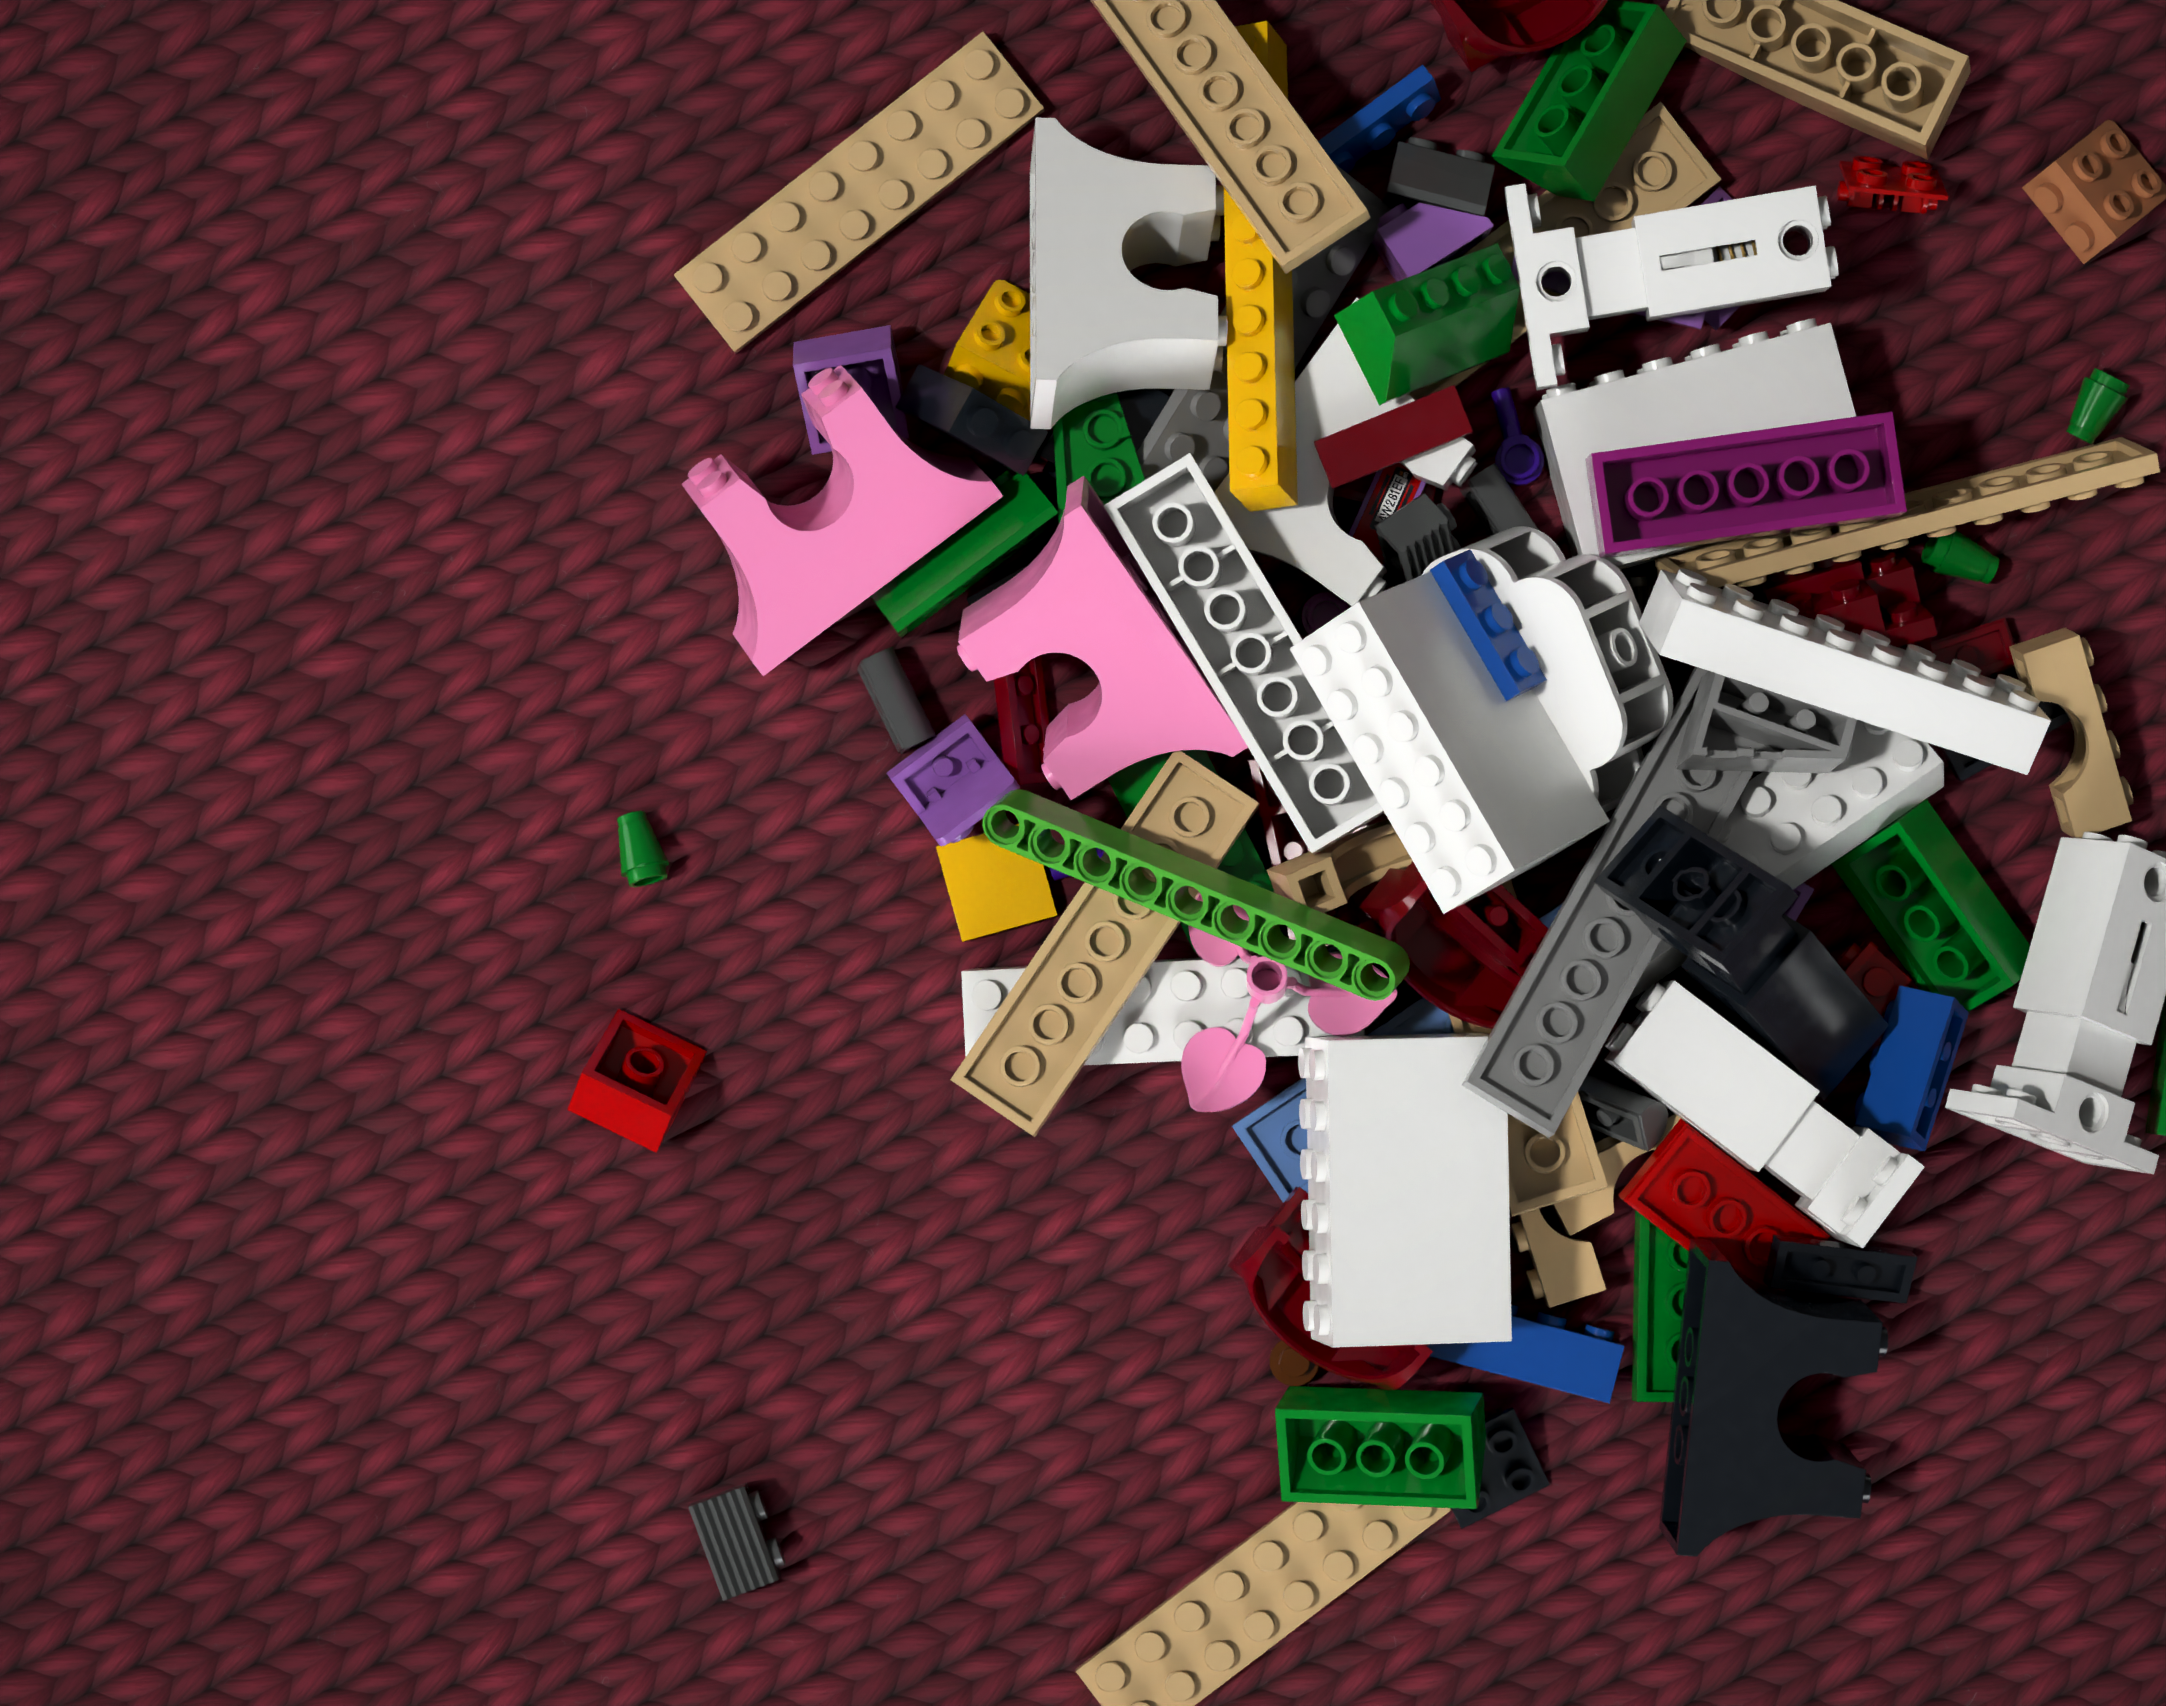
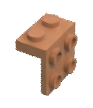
M2106 120L2022 187L2083 264L2115 241L2166 199L2165 183L2112 120Z

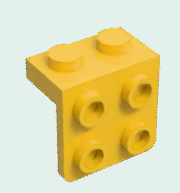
M996 280L956 343L944 375L975 388L1029 421L1030 294L1005 280Z

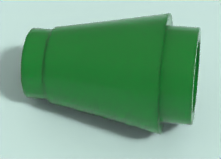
M2094 368L2089 378L2084 376L2066 432L2093 445L2096 437L2101 434L2127 402L2128 398L2124 396L2130 385Z
M1958 530L1946 536L1928 537L1921 555L1922 563L1929 565L1931 572L1976 582L1980 581L1984 584H1989L1992 581L1999 566V557L1992 555Z
M635 811L618 817L621 876L627 877L629 887H643L666 879L668 876L665 867L669 865V861L649 820H647L646 812Z

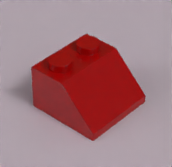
M618 1009L584 1067L567 1110L657 1153L682 1106L707 1051Z

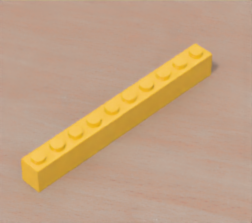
M1268 21L1235 26L1288 99L1287 45ZM1224 188L1230 492L1250 512L1298 505L1292 271L1285 274Z

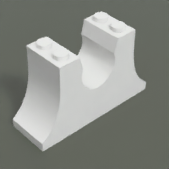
M1035 118L1030 162V429H1051L1061 417L1075 407L1092 399L1115 392L1136 389L1210 390L1213 371L1222 370L1223 346L1227 344L1228 321L1227 316H1218V296L1188 288L1176 290L1156 289L1140 282L1130 273L1134 268L1145 264L1162 263L1181 266L1208 259L1210 242L1219 241L1220 216L1224 215V187L1216 185V176L1208 165L1156 164L1120 158L1080 141L1070 134L1056 118Z
M1339 324L1335 326L1295 381L1298 505L1250 512L1230 492L1229 473L1214 493L1250 553L1265 555L1294 566L1353 606L1359 601L1386 590L1389 584L1382 578L1387 573V569L1363 541L1346 534L1338 524L1333 509L1335 489H1332L1314 441L1415 400L1407 394L1379 406ZM1461 437L1399 463L1405 466L1416 479L1447 491L1452 483L1461 487L1477 465L1476 460L1472 458L1476 450L1472 443Z

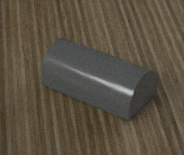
M1495 463L1468 479L1460 487V492L1489 536L1519 526L1539 530Z
M887 648L861 660L857 671L898 753L901 752L903 754L935 737L936 733L894 648Z
M1590 1073L1587 1074L1578 1092L1589 1127L1649 1152L1659 1142L1666 1129L1668 1121L1666 1106L1659 1101Z

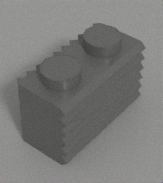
M1421 494L1375 525L1376 533L1378 534L1377 538L1380 541V549L1383 553V561L1386 564L1388 579L1394 587L1421 576L1427 566L1434 560L1461 549L1460 544L1451 533L1457 527L1453 515L1443 503L1440 502L1435 505L1426 494Z
M746 1482L689 1505L690 1514L723 1601L780 1579L781 1573L778 1567L786 1565L777 1538H767L761 1521L769 1517L759 1490L750 1493Z

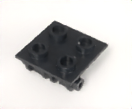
M1500 1407L1496 1409V1414L1485 1419L1486 1444L1479 1505L1477 1509L1451 1508L1461 1529L1550 1485L1513 1407L1505 1411Z

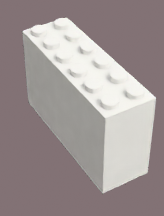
M1811 318L1786 326L1787 329L1781 331L1780 336L1769 339L1767 331L1758 332L1739 338V342L1733 344V349L1721 352L1719 344L1709 345L1691 351V355L1685 357V362L1673 365L1671 357H1665L1642 364L1643 368L1637 370V374L1625 377L1623 370H1617L1594 377L1595 381L1590 382V387L1577 390L1575 383H1568L1546 390V394L1542 395V400L1533 409V415L1572 557L1584 554L1599 556L1585 460L1591 453L1856 417L1831 323L1817 326L1816 319ZM1708 544L1607 557L1604 559L1613 563L1619 570L1653 562L1655 561L1654 558Z
M1431 571L1357 602L1290 648L1294 658L1443 914L1540 865L1610 822L1533 689L1508 701L1505 700Z
M1448 1033L1305 1037L1306 1048H1300L1298 1055L1299 1074L1301 1078H1306L1307 1099L1300 1100L1299 1105L1300 1125L1302 1129H1307V1149H1302L1300 1154V1171L1302 1179H1308V1200H1303L1301 1204V1222L1303 1229L1309 1230V1250H1304L1302 1254V1273L1305 1281L1310 1280V1301H1304L1303 1324L1306 1331H1311V1339L1333 1348L1512 1341L1508 1113L1462 1086L1490 1034Z

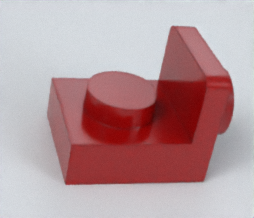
M1864 941L1860 946L1852 942L1837 958L1836 962L1878 1013L1882 1015L1890 1001L1895 1000L1899 986L1906 987L1912 979L1877 950L1878 946L1872 941Z

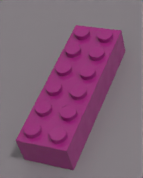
M1893 412L1591 453L1585 459L1600 558L1895 518L1907 512Z

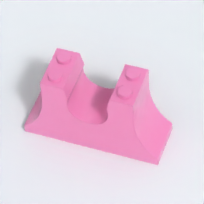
M839 365L834 370L827 368L816 374L808 383L809 389L801 394L812 424L830 444L833 454V467L829 480L816 496L797 505L785 506L771 503L766 500L748 475L722 454L714 460L707 458L696 464L689 471V478L682 483L687 493L718 533L729 554L736 575L739 596L738 616L733 635L762 676L766 675L1003 497L993 481L970 457H953L937 454L921 448L890 427L863 388L842 365Z
M1085 476L1067 486L1066 504L1061 521L1039 555L1009 581L963 609L958 639L960 645L957 646L959 656L967 668L972 672L978 669L986 682L1018 672L1028 661L1046 653L1073 655L1087 663L1099 679L1097 687L1085 698L1068 704L1046 728L1045 746L1043 747L1044 763L1041 765V768L1051 786L1056 790L1062 787L1070 800L1125 767L1152 756L1181 750H1207L1234 757L1248 748L1104 508L1103 502Z

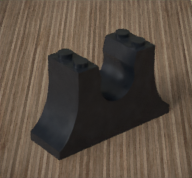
M1690 1238L1659 1529L1677 1555L1697 1557L1706 1546L1724 1533L1738 1526L1764 1518L1786 1515H1815L1861 1519L1862 1503H1868L1871 1496V1476L1869 1473H1866V1469L1843 1443L1816 1434L1793 1436L1780 1432L1777 1416L1785 1393L1792 1385L1804 1377L1819 1373H1829L1845 1378L1877 1372L1879 1357H1885L1887 1352V1328L1882 1327L1883 1322L1860 1299L1799 1295L1760 1284L1734 1269L1725 1256L1708 1239Z

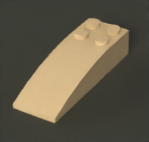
M1669 0L1664 10L1667 17L1687 40L1684 47L1792 101L1926 160L1929 159L1971 73L1969 56L1838 0Z

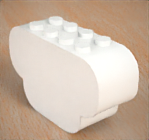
M1525 526L1504 530L1434 560L1427 566L1423 574L1430 572V569L1442 561L1470 549L1477 561L1484 566L1489 582L1502 604L1511 612L1513 623L1527 647L1536 655L1539 667L1547 679L1533 688V691L1604 812L1606 813L1616 808L1644 759L1641 746L1653 741L1660 734L1662 729L1671 720L1673 712V693L1658 652L1639 626L1642 613L1625 575L1613 563L1596 555L1584 554L1566 560L1558 545L1549 536L1537 529Z

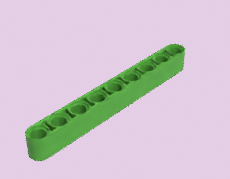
M1021 789L1009 791L991 806L983 817L982 826L985 835L992 843L1365 999L1373 1001L1385 999L1391 995L1409 972L1410 961L1408 954L1400 945L1029 791ZM1005 810L1010 811L1017 817L1019 826L1009 821ZM1051 829L1056 830L1062 835L1065 845L1055 841L1052 837ZM1096 848L1102 849L1107 853L1111 864L1099 858ZM1141 867L1151 870L1156 877L1157 883L1148 880L1144 876ZM1187 886L1197 889L1202 896L1203 902L1194 899L1189 894ZM1233 905L1243 908L1248 914L1249 921L1238 917ZM1279 924L1289 927L1294 932L1296 940L1284 936ZM1325 944L1337 947L1343 959L1332 956ZM1372 963L1383 966L1387 970L1389 978L1378 975L1373 969Z

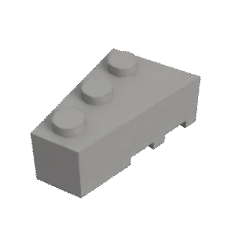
M1708 671L1701 677L1675 769L1829 773L1847 759L1857 719Z

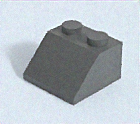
M1410 137L1408 143L1398 142L1383 203H1386L1392 209L1402 203L1405 204L1407 209L1418 203H1424L1484 216L1495 167L1494 165L1484 163L1486 158L1484 155L1461 149L1457 150L1456 156L1437 151L1438 144L1415 137Z

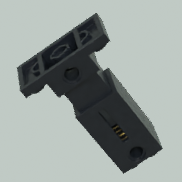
M1662 806L1655 810L1594 881L1604 893L1635 912L1654 935L1688 956L1681 967L1726 1019L1818 1089L1820 1092L1817 1096L1824 1101L1889 1026L1809 929L1784 914L1798 898V895L1788 884Z

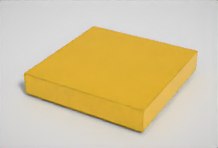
M985 833L962 839L956 843H949L945 846H936L962 942L1057 916L1043 864L997 846L988 839Z

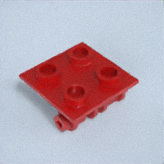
M1871 156L1853 157V162L1840 161L1839 163L1845 181H1839L1837 201H1846L1847 207L1871 208L1874 193L1876 194V210L1882 209L1885 195H1891L1890 211L1897 210L1899 196H1902L1900 211L1926 214L1927 210H1936L1938 200L1948 201V194L1938 170H1932V165L1928 163L1904 161L1902 167L1882 165L1883 161L1881 159Z

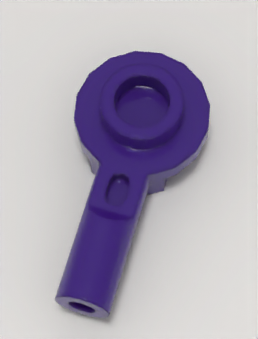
M1509 387L1493 391L1491 395L1504 441L1498 448L1495 464L1509 484L1525 486L1534 482L1540 476L1544 466V454L1537 443L1529 439V436L1522 434L1511 389Z

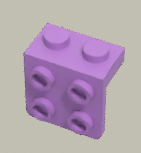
M966 714L886 773L940 846L956 843L967 837L973 830L974 824L984 817L986 811L1009 791L1020 788V785Z

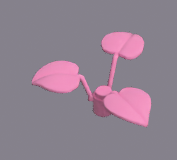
M1199 894L1196 900L1203 902L1202 896ZM1233 905L1238 917L1249 921L1246 911L1240 906ZM1188 925L1193 948L1204 961L1213 966L1222 967L1233 962L1239 955L1242 961L1249 965L1247 970V990L1252 997L1237 1038L1227 1029L1211 1027L1196 1033L1186 1044L1181 1060V1070L1190 1107L1197 1112L1224 1111L1243 1103L1258 1090L1265 1076L1266 1058L1259 1048L1245 1044V1041L1249 1036L1261 1003L1271 1004L1277 1002L1283 997L1286 989H1292L1303 996H1311L1308 1003V1014L1312 1022L1325 1033L1343 1037L1357 1034L1369 1027L1395 1001L1397 990L1395 989L1391 995L1383 1000L1373 1001L1310 975L1309 982L1311 987L1304 986L1297 982L1295 977H1287L1285 965L1264 956H1252L1248 953L1250 950ZM1331 953L1335 958L1343 959L1341 953ZM1372 965L1378 975L1388 978L1382 971Z

